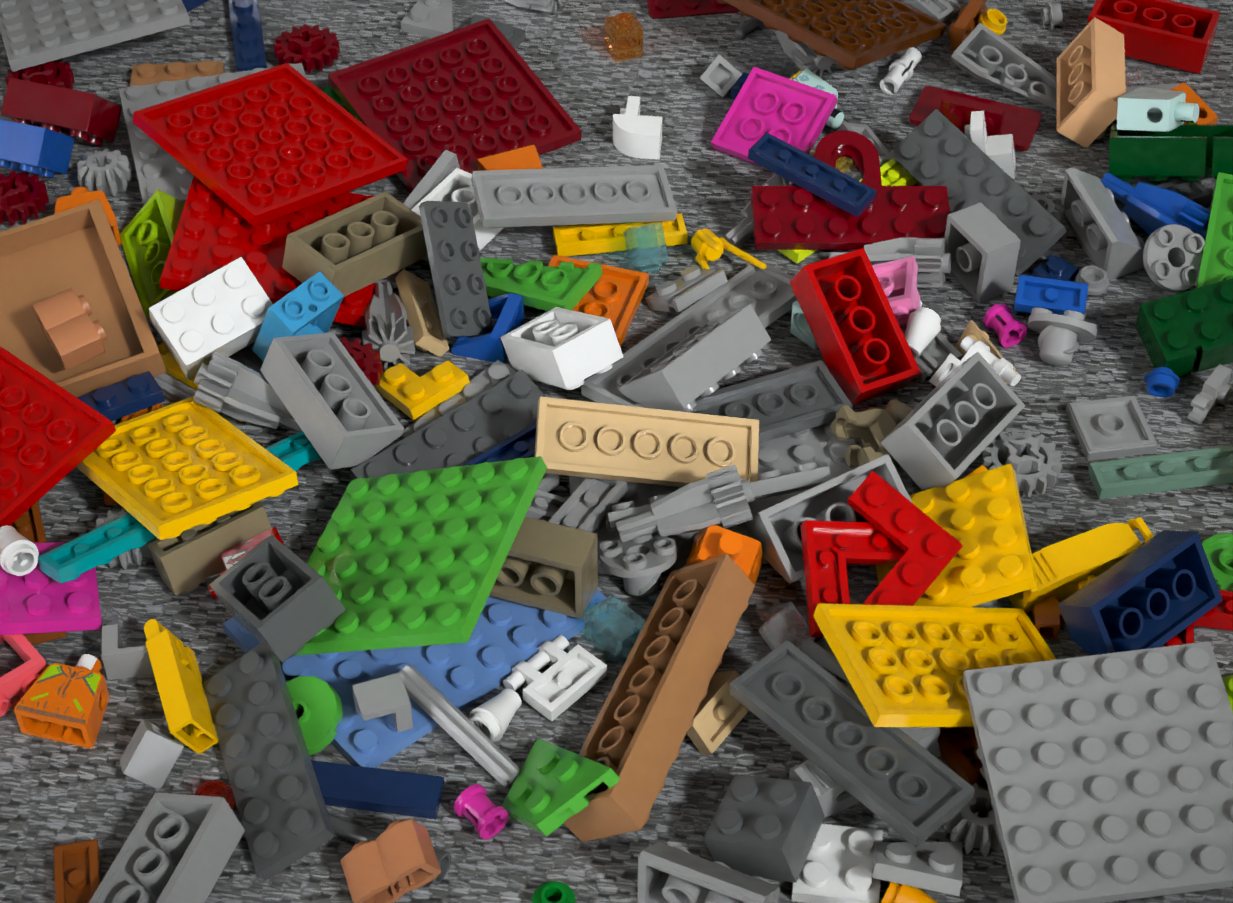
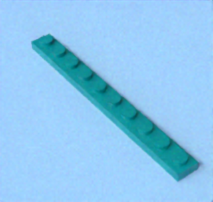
M303 431L265 448L295 471L315 459H321ZM128 513L38 556L40 571L60 584L73 581L82 573L98 565L108 564L115 557L131 549L144 546L147 541L156 538V536Z

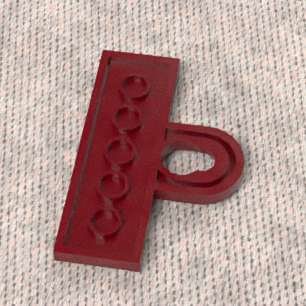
M846 130L835 131L823 137L817 144L814 158L833 168L836 167V160L840 157L852 159L855 168L861 173V183L877 191L876 199L859 217L846 212L800 186H752L751 188L755 250L861 249L864 248V245L896 238H945L947 217L950 214L947 186H882L879 154L876 147L865 136Z

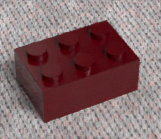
M9 77L1 114L11 118L12 122L46 128L81 139L83 143L101 147L102 141L114 143L122 107L96 94Z

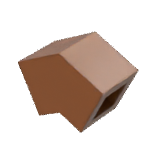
M1053 595L1033 606L1031 621L1043 639H1057L1060 627L1065 625L1058 605L1060 602Z

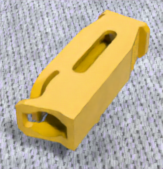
M1135 517L1127 523L1106 524L1049 545L1032 554L1038 587L1007 597L1014 608H1023L1026 613L1033 610L1035 604L1051 595L1061 602L1152 539L1154 535L1141 517ZM1138 529L1145 538L1142 544L1133 530Z

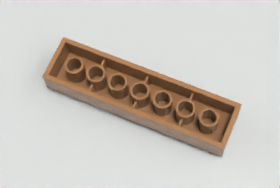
M728 554L670 572L578 754L610 767L621 778L611 788L603 781L586 794L585 797L589 800V805L564 822L582 842L641 830L649 820V812L657 795L665 785L664 780L672 763L679 755V748L683 739L694 723L697 709L708 693L711 679L722 663L725 649L735 635V628L742 613L748 607V600L755 587L754 583Z

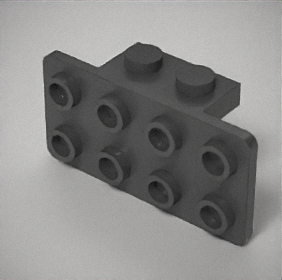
M425 201L420 203L419 210L444 336L447 338L478 337L492 333V315L476 240L473 215L467 202Z

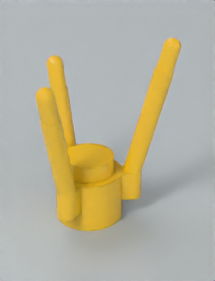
M710 229L697 230L691 239V247L697 253L695 261L702 269H710L707 262L719 259L724 249L762 270H765L767 267L765 263L730 244L723 237L719 238Z

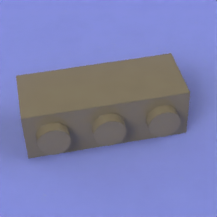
M257 501L252 503L247 509L232 511L217 517L210 524L195 526L183 531L182 534L175 538L157 539L147 544L162 582L177 596L181 593L195 590L200 583L205 581V578L225 571L226 568L221 558V554L224 551L272 527L264 506Z

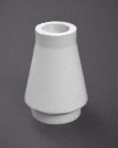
M920 307L909 315L904 335L915 360L919 358L921 352L941 331L940 316L935 311L925 307Z
M9 525L0 527V564L3 570L16 576H23L32 572L38 563L39 551L37 546L18 533L14 527Z
M509 688L503 689L498 695L473 709L469 714V720L492 742L499 741L515 712L521 706V698L514 690Z

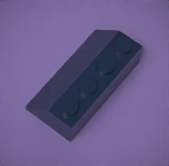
M1163 530L1058 605L1071 639L1090 656L1161 647L1223 600L1198 532Z

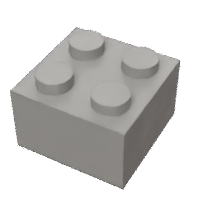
M981 202L948 214L945 231V253H951L950 274L979 303L1011 291L1021 242L1017 235L1010 231Z

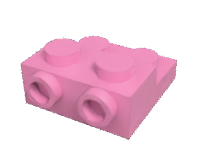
M914 256L872 265L899 326L906 325L909 315L920 308V295L916 287L918 265Z

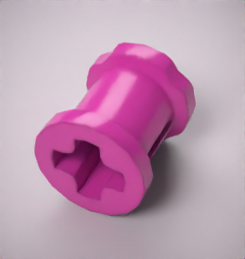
M996 304L985 313L983 319L984 326L989 330H993L998 335V341L1003 347L1008 348L1017 345L1025 338L1027 334L1026 325L1021 321H1017L1012 316L1011 308L1007 304ZM997 315L1001 317L1000 320L996 318ZM1010 331L1014 333L1013 336L1009 334Z
M473 784L458 796L453 809L458 816L466 817L476 827V833L483 840H488L505 827L509 820V813L502 806H496L486 796L487 791L482 785Z

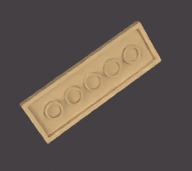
M541 396L538 400L534 457L541 456L547 466L545 473L684 487L687 484L707 478V473L736 465L740 478L748 479L749 483L758 481L759 420Z

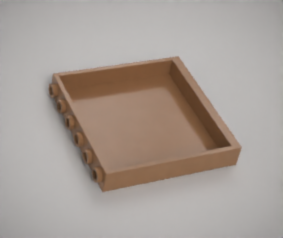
M100 199L0 232V346L75 397L83 396L99 388L110 386L150 371L153 377L166 373L157 344ZM72 288L77 297L85 296L92 311V314L89 315L91 321L98 320L107 339L102 341L105 353L65 370L40 327L32 305Z

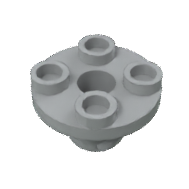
M1177 224L1166 225L1155 230L1148 237L1143 250L1144 267L1150 279L1160 288L1171 292H1179L1195 286L1205 245L1204 238L1187 227Z
M1032 308L1027 326L1040 334L1038 337L1039 357L1045 363L1054 366L1069 365L1072 362L1074 352L1080 348L1078 342L1096 340L1097 325L1085 322L1084 314L1067 310L1064 311L1063 315L1052 314L1053 312L1048 309Z
M651 533L626 542H622L619 536L612 540L603 541L599 545L602 568L612 575L623 577L624 590L628 594L638 597L648 596L656 592L660 586L659 577L661 572L669 569L677 560L675 540L667 536L662 537L657 533Z

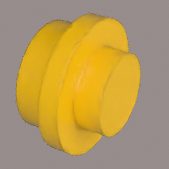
M991 8L980 15L979 23H982L998 36L1003 35L1006 31L1007 18L1001 11Z

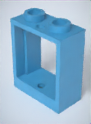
M319 271L268 308L252 350L264 362L273 338L328 333L344 295Z

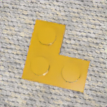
M449 360L437 365L421 377L402 363H399L387 369L383 375H380L381 383L375 385L374 388L408 417L415 420L463 391L470 381L468 374Z

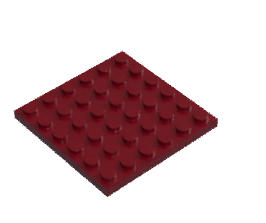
M490 18L328 74L329 85L349 112L408 159L406 170L396 173V175L410 194L445 150L455 153L460 169L472 174L473 171H478L477 159L530 145H535L540 156L581 140V129Z

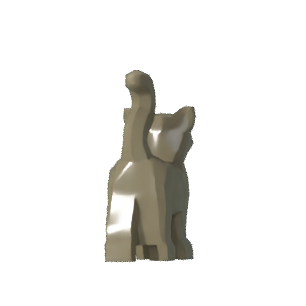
M897 399L889 401L886 409L871 407L861 412H854L848 405L842 406L830 425L835 439L841 441L861 439L864 446L862 449L858 445H849L844 453L849 468L855 469L889 454L896 470H903L880 442L913 409L908 404L901 403Z

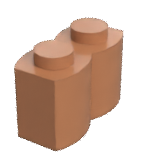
M69 288L32 305L40 327L65 370L105 353L102 341L106 340L107 336L98 320L91 321L89 315L92 314V311L84 295L77 297L74 290Z
M400 819L392 822L376 840H365L355 844L351 851L340 861L353 903H395L406 892L424 886L441 873L427 828L413 819Z

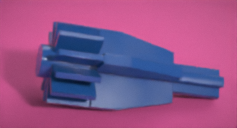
M1106 172L1105 176L1101 179L1104 187L1111 190L1114 198L1126 204L1122 211L1149 235L1160 227L1177 224L1200 234L1205 241L1210 217V210L1176 191L1140 181L1134 187L1109 172Z

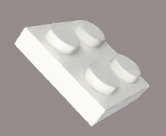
M821 824L796 883L793 882L791 901L803 903H879L880 879L872 878L876 845L877 843H882L883 830Z

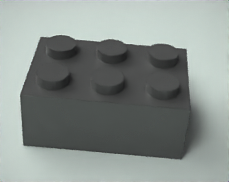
M272 535L268 536L209 584L232 617L282 663L290 656L297 654L304 647V644L321 630L331 626L335 619L346 610L325 579Z

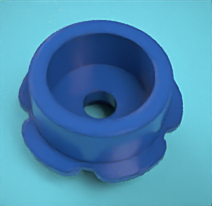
M1157 367L1144 377V382L1147 383L1146 391L1152 396L1163 398L1173 396L1180 381L1179 377L1166 367Z

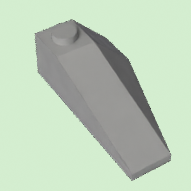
M979 23L953 52L951 61L975 79L1057 110V77L982 23Z

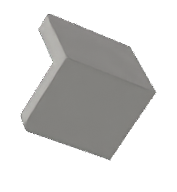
M719 53L700 76V79L721 97H724L740 78L742 72Z
M118 624L102 626L101 657L107 680L154 675L145 642L123 644Z
M400 672L352 685L357 715L361 716L363 720L366 721L391 714L397 733L413 729L411 702Z
M142 719L119 761L122 773L156 789H160L183 750L184 745L169 730Z

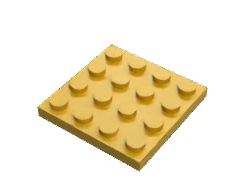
M1011 463L953 481L945 488L934 487L909 495L916 507L963 545L913 606L972 607L1038 587L1018 483ZM876 565L878 585L895 565Z

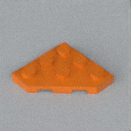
M553 255L548 266L558 267L560 262H574L575 268H587L588 264L593 262ZM601 264L603 275L574 307L573 311L609 318L621 348L648 287L649 273Z

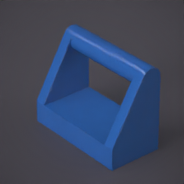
M1019 274L1013 311L1031 314L1032 308L1039 307L1052 311V314L1063 315L1064 311L1070 310L1085 315L1089 284Z
M508 293L488 299L492 318L498 319L492 333L475 338L457 337L451 348L452 354L489 362L500 360L505 363L507 354L500 337L522 325L524 320L523 295Z

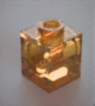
M633 12L620 13L616 16L605 18V48L615 63L643 57V27Z

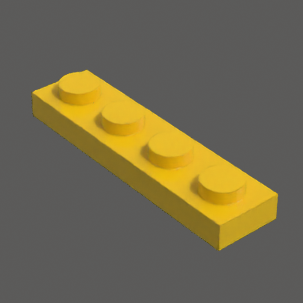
M682 213L676 215L675 221L553 226L556 252L558 256L563 257L687 244L688 238Z

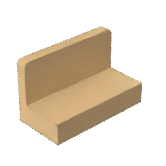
M736 670L714 673L708 686V693L697 709L693 725L687 731L688 736L703 755L713 754L749 711L729 694L730 683L739 677Z

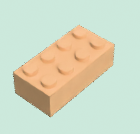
M1095 17L1057 58V132L1087 148L1095 140L1102 138L1107 127L1115 119L1117 120L1118 97L1126 94L1124 34Z

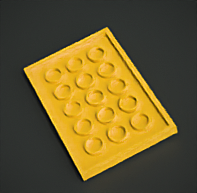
M194 396L114 425L116 431L76 466L159 540L175 538L185 530L198 525L210 524L217 517L232 511L247 509L252 503L267 497L279 496L285 490L298 485L297 473L217 412L193 401Z
M818 603L813 614L815 621L874 727H974L962 680L964 670L1057 660L1023 608Z

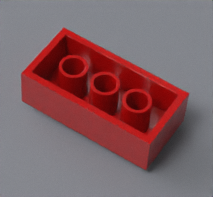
M1096 0L1089 14L1087 25L1095 17L1124 34L1126 57L1200 74L1213 45L1221 12L1170 0Z
M864 248L805 265L790 281V285L829 372L852 405L904 388L921 374Z

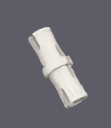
M913 47L908 50L906 49L899 59L892 62L888 74L880 82V88L883 92L891 95L896 94L903 82L910 80L913 75V69L922 59L918 49Z

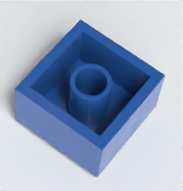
M0 119L1 167L20 172L35 173L36 175L54 178L55 173L67 174L74 143L73 137L42 127Z

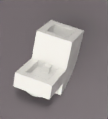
M628 96L626 108H621L620 114H613L614 146L621 153L630 157L660 160L663 117L640 115V96Z
M984 110L972 111L970 125H965V135L1012 179H1015L1016 158L1013 134L987 136Z

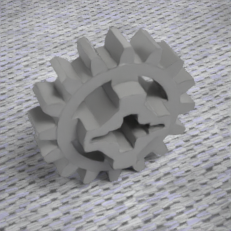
M1012 429L1010 436L1003 432L998 434L997 440L994 439L983 450L981 462L988 470L1011 463L1016 474L1019 491H1024L1027 497H1031L1032 490L1045 494L1046 486L1051 488L1055 486L1056 479L1060 477L1062 455L1060 452H1054L1056 446L1054 442L1044 443V435L1041 434L1034 438L1031 436V430H1026L1024 435H1019L1016 429Z

